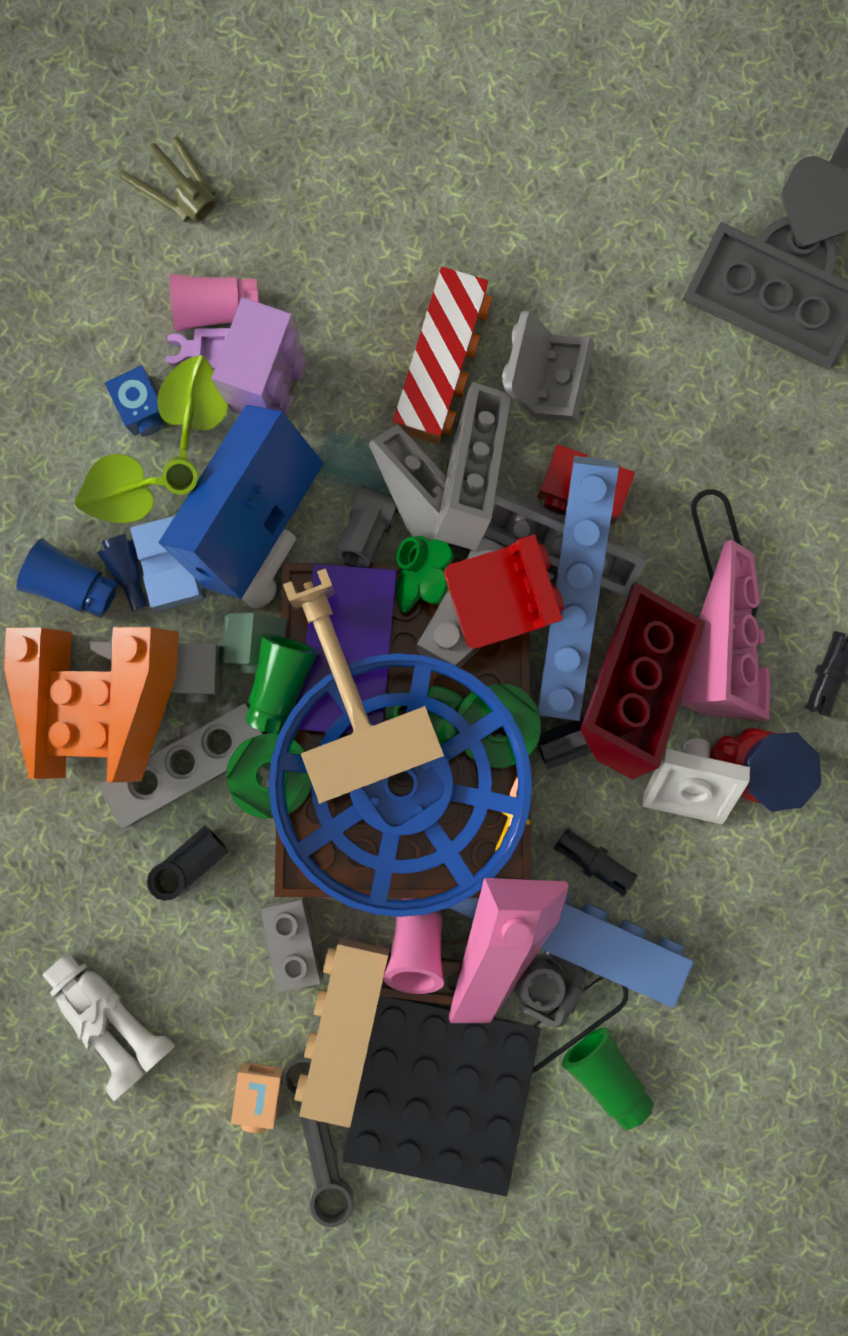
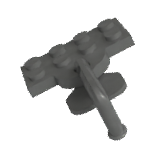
M848 127L845 129L830 161L810 156L803 158L794 166L781 192L787 217H782L768 225L758 239L720 222L682 301L827 370L832 367L848 335V281L832 274L836 262L835 242L832 238L848 232Z

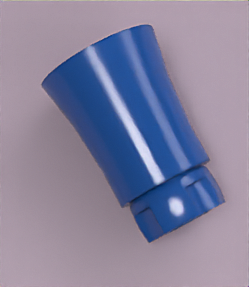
M41 538L33 545L25 558L18 575L16 587L18 591L41 596L81 613L86 611L91 615L103 618L112 604L118 589V583L102 576V572L81 563Z

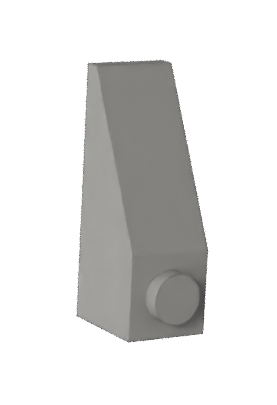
M397 424L372 439L369 447L406 529L413 537L424 536L432 541L436 535L446 476Z
M90 641V650L112 661V642ZM178 643L177 675L171 693L185 695V703H210V695H221L222 664H220L222 646L217 644Z

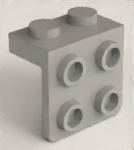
M522 311L519 322L513 327V348L509 363L505 365L502 374V382L506 393L531 416L578 421L595 342L591 337L552 335L532 311Z

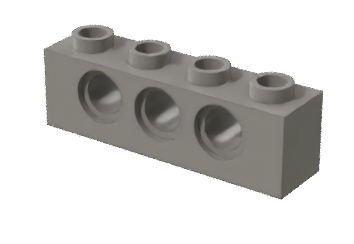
M475 382L471 383L458 414L435 539L476 551L491 522L511 396L504 391Z
M497 487L492 519L484 536L510 546L518 539L535 534L538 544L545 546L550 564L558 567L565 516ZM608 535L601 586L627 597L631 585L637 582L646 564L645 550Z
M235 700L215 711L218 718L210 723L203 725L200 720L180 730L181 739L167 746L165 741H161L153 745L145 772L147 770L153 772L158 779V786L152 794L142 789L140 781L107 782L105 780L98 784L120 828L131 827L226 774L230 757L242 742L261 734H267L249 726V723L246 722L250 704L244 703L239 705L238 701ZM219 730L227 731L232 740L231 747L223 754L217 752L212 745L213 736ZM183 750L189 751L195 759L193 769L187 774L181 772L176 765L177 756Z

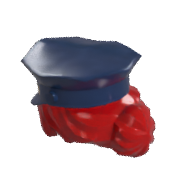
M746 729L736 737L726 735L721 737L710 751L711 759L750 767V780L741 796L744 799L762 803L771 812L802 808L821 785L819 753L798 732L776 734L762 729Z

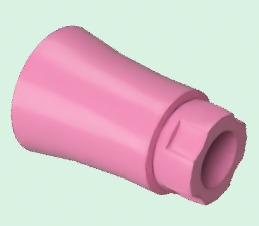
M170 273L171 307L176 332L202 326L232 323L241 297L259 302L257 279L238 280L237 276L199 277Z
M402 898V900L421 899V898ZM441 910L426 915L397 917L391 955L384 974V982L395 990L412 994L432 993L443 987L444 980L441 961L443 918L440 913Z

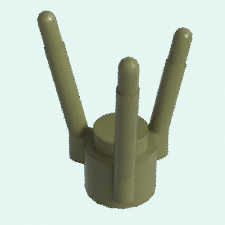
M174 137L172 142L195 181L191 177L186 178L158 145L151 143L150 150L179 183L174 192V195L177 197V203L127 172H122L121 178L175 212L183 222L189 218L196 223L200 222L215 208L217 204V198L214 196L216 191L206 182L178 137Z

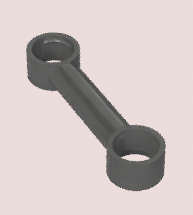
M304 1053L292 1057L282 1074L283 1088L293 1099L295 1098L297 1087L293 1085L288 1075L296 1064L303 1062L311 1064L312 1059L304 1058ZM297 1101L298 1109H299V1113H300V1109H301L302 1102ZM300 1117L316 1184L310 1201L311 1214L319 1224L326 1227H337L346 1222L351 1215L354 1200L352 1188L339 1176L328 1123ZM329 1188L340 1190L348 1201L346 1207L341 1212L336 1213V1215L324 1213L317 1205L318 1194L321 1191Z

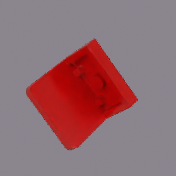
M535 534L518 539L508 547L456 562L445 568L444 577L465 642L469 648L477 649L563 620L560 613L564 610L563 599L559 589L551 585L547 570L550 569L549 556L545 546L538 544Z

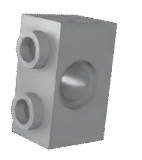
M290 897L266 903L260 911L278 993L320 984L324 973L307 897Z

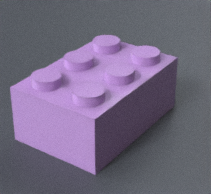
M241 297L211 378L231 412L240 415L246 405L280 410L288 417L293 403V395L289 394L294 380L300 381L307 365V358L303 357V345L300 343L299 331L296 330L292 314Z

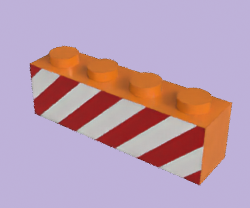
M441 266L393 418V427L399 424L409 436L439 445L443 434L451 435L457 412L451 410L455 396L463 397L469 373L463 372L467 357L474 359L481 339V335L475 333L479 319L487 320L493 300L492 296L486 295L489 280Z

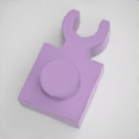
M230 328L195 329L194 340H187L181 334L168 335L167 341L173 346H181V351L176 356H165V361L175 368L189 358L202 355L206 357L212 369L215 370Z

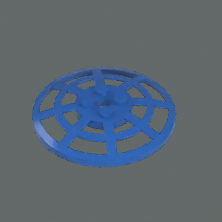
M403 653L377 655L349 663L348 666L352 677L381 668L400 666L414 668L410 693H389L362 701L366 714L389 706H407L406 713L425 706L426 710L446 719L460 733L440 745L444 756L406 770L412 776L414 786L405 795L396 794L391 790L389 786L390 777L351 791L350 796L353 805L333 818L327 801L319 804L311 783L312 801L322 826L300 841L293 829L286 805L285 771L307 774L308 772L302 756L289 753L293 738L305 716L328 692L344 714L328 729L319 746L337 740L345 729L351 725L333 674L327 675L306 692L293 708L276 741L271 758L269 794L271 812L278 835L289 856L303 874L327 895L349 907L375 915L396 917L426 915L452 907L477 893L482 888L484 878H495L511 858L523 835L530 811L532 792L530 759L523 736L510 711L496 694L475 676L451 663L424 655ZM431 671L446 675L465 685L479 696L492 712L470 725L464 717L450 706L434 698L427 697ZM501 726L510 740L516 760L518 778L517 797L491 792L490 763L481 739ZM469 747L473 752L477 765L478 789L453 784L452 770L448 762ZM454 801L475 806L466 826L451 841L438 822V819L448 807L449 802ZM487 809L512 814L513 818L509 830L500 847L485 866L473 875L459 852L477 834L485 819ZM364 819L370 826L383 832L379 855H374L360 848L343 832ZM424 831L436 849V852L419 858L395 859L400 835H411ZM332 840L351 859L366 867L375 869L371 894L366 895L357 892L336 881L321 869L310 855ZM445 863L458 884L446 892L427 898L411 900L387 899L392 873L421 872Z

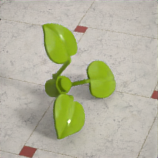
M198 355L183 361L167 375L160 386L157 404L161 418L168 424H183L179 456L173 457L166 462L162 476L144 479L143 468L136 459L124 454L106 455L95 462L88 471L75 499L77 508L103 521L130 523L142 519L153 508L154 497L147 486L164 485L170 492L178 495L187 494L194 489L198 479L197 469L194 463L187 458L190 428L192 426L201 431L210 430L224 419L228 409V404L224 401L211 379L214 370L206 357Z

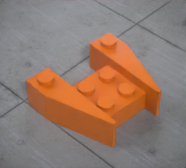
M113 627L111 672L70 671L72 632L47 628H6L4 672L28 778H66V757L77 756L108 758L107 782L142 781L177 675L179 632L153 627Z

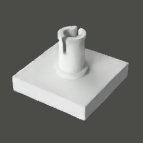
M696 738L686 741L684 745L685 753L665 749L660 766L654 771L644 791L642 807L723 825L749 783L750 767L709 758L711 745L703 739Z

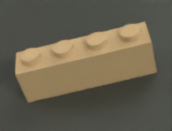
M340 938L337 949L328 948L323 973L331 975L327 991L319 989L313 1014L321 1017L318 1033H309L304 1058L312 1059L309 1074H300L294 1098L295 1101L302 1102L299 1117L350 1128L389 948Z

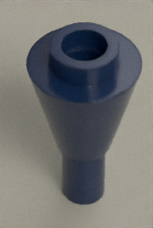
M125 534L102 541L104 549L98 551L97 554L120 587L123 586L131 610L134 611L148 606L139 584V564L134 541H128Z

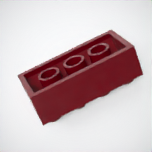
M636 582L631 585L580 729L595 759L630 779H635L654 771L660 766L705 625L703 620Z

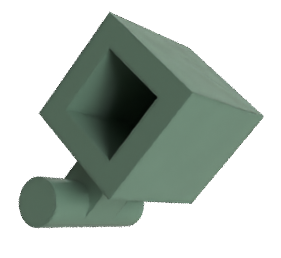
M228 613V615H224L220 664L240 665V673L256 675L261 635L273 634L285 637L287 618L259 613Z

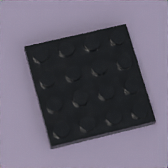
M379 996L351 1126L346 1141L343 1162L507 1197L541 1031L540 1027L494 1017L491 1023H450L448 1018L450 1007L416 1000Z

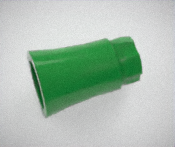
M273 634L261 635L259 661L248 701L250 707L246 716V722L249 723V726L263 732L280 733L290 712L297 705L306 678L319 654L317 649L287 637Z
M599 1028L592 1031L567 1051L562 1060V1067L586 1088L607 1115L613 1117L623 1130H630L635 1126L641 1125L652 1114L654 1103L645 1093L644 1085L619 1051L608 1028Z

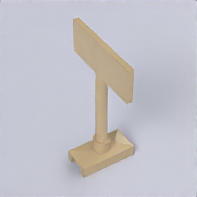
M326 568L317 571L322 584L313 587L312 581L303 584L305 588L303 592L298 593L292 581L283 584L292 606L295 609L303 607L308 623L313 622L353 727L351 735L301 753L319 804L444 756L425 706L377 725H372L369 722L330 619L333 612L327 598L335 595Z

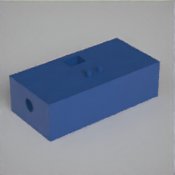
M246 405L158 543L206 589L242 599L324 463L283 411Z

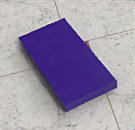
M313 564V587L322 584L317 571L326 568L335 595L327 598L333 612L330 619L347 664L372 656L390 654L397 571ZM313 622L307 624L306 644L317 649L319 654L306 678L300 700L306 692L332 673ZM389 668L375 669L353 677L361 701L387 693ZM328 692L305 716L298 730L326 733L332 724L344 713ZM385 707L367 713L373 725L384 722ZM352 724L342 734L351 735L353 733Z

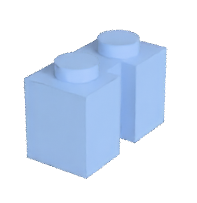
M175 516L130 527L138 560L142 564L144 572L142 576L150 607L157 611L206 599L203 590L205 587L158 543Z

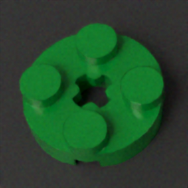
M492 684L487 686L510 711L523 736L529 756L536 748L541 732V721L535 702L525 691L514 685ZM471 692L464 699L458 711L470 725L492 712L488 705L474 692ZM499 733L493 737L489 734L481 739L490 768L503 770L516 765L515 756L507 735L504 736ZM470 747L464 750V753L475 762Z
M261 734L245 740L235 749L227 765L228 787L233 801L244 812L257 818H273L269 786L264 788L261 785L263 777L258 773L262 767L270 769L271 758L279 734ZM293 740L289 753L300 755L304 753L305 750ZM285 771L284 786L289 814L300 808L311 791V780L307 773Z

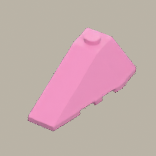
M733 540L725 541L699 617V619L705 622L682 694V705L708 716L769 721L771 682L769 667L759 668L756 649L757 644L765 643L764 629L759 630L756 619L751 615V608H756L760 603L754 553Z
M484 878L448 1017L450 1023H491L558 924L569 888L566 881Z

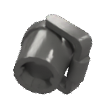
M544 951V954H537L514 987V992L522 1002L519 1009L550 1027L564 1026L569 1014L574 1013L582 995L583 989L581 987L587 974L586 969ZM559 962L575 970L572 980L568 984L565 972ZM559 1006L555 1019L543 1013Z

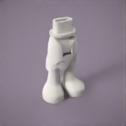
M69 953L62 956L43 973L42 976L53 987L50 994L53 997L57 996L56 1000L59 1008L74 1028L78 1039L83 1041L87 1050L93 1046L109 1066L111 1077L106 1086V1091L113 1101L117 1100L176 1046L168 1037L153 1035L126 1010L121 1003L122 996L116 993L115 989L99 974L89 971V967L85 963L79 966ZM110 1022L134 1049L138 1061L107 1030Z

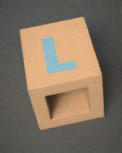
M243 1062L237 1075L231 1124L241 1125L242 1130L250 1133H263L266 1129H274L279 1112L284 1068Z

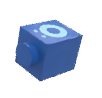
M142 365L105 382L125 427L134 436L139 433L141 436H149L163 428L162 422L164 420L160 416L157 404L158 392L150 375Z

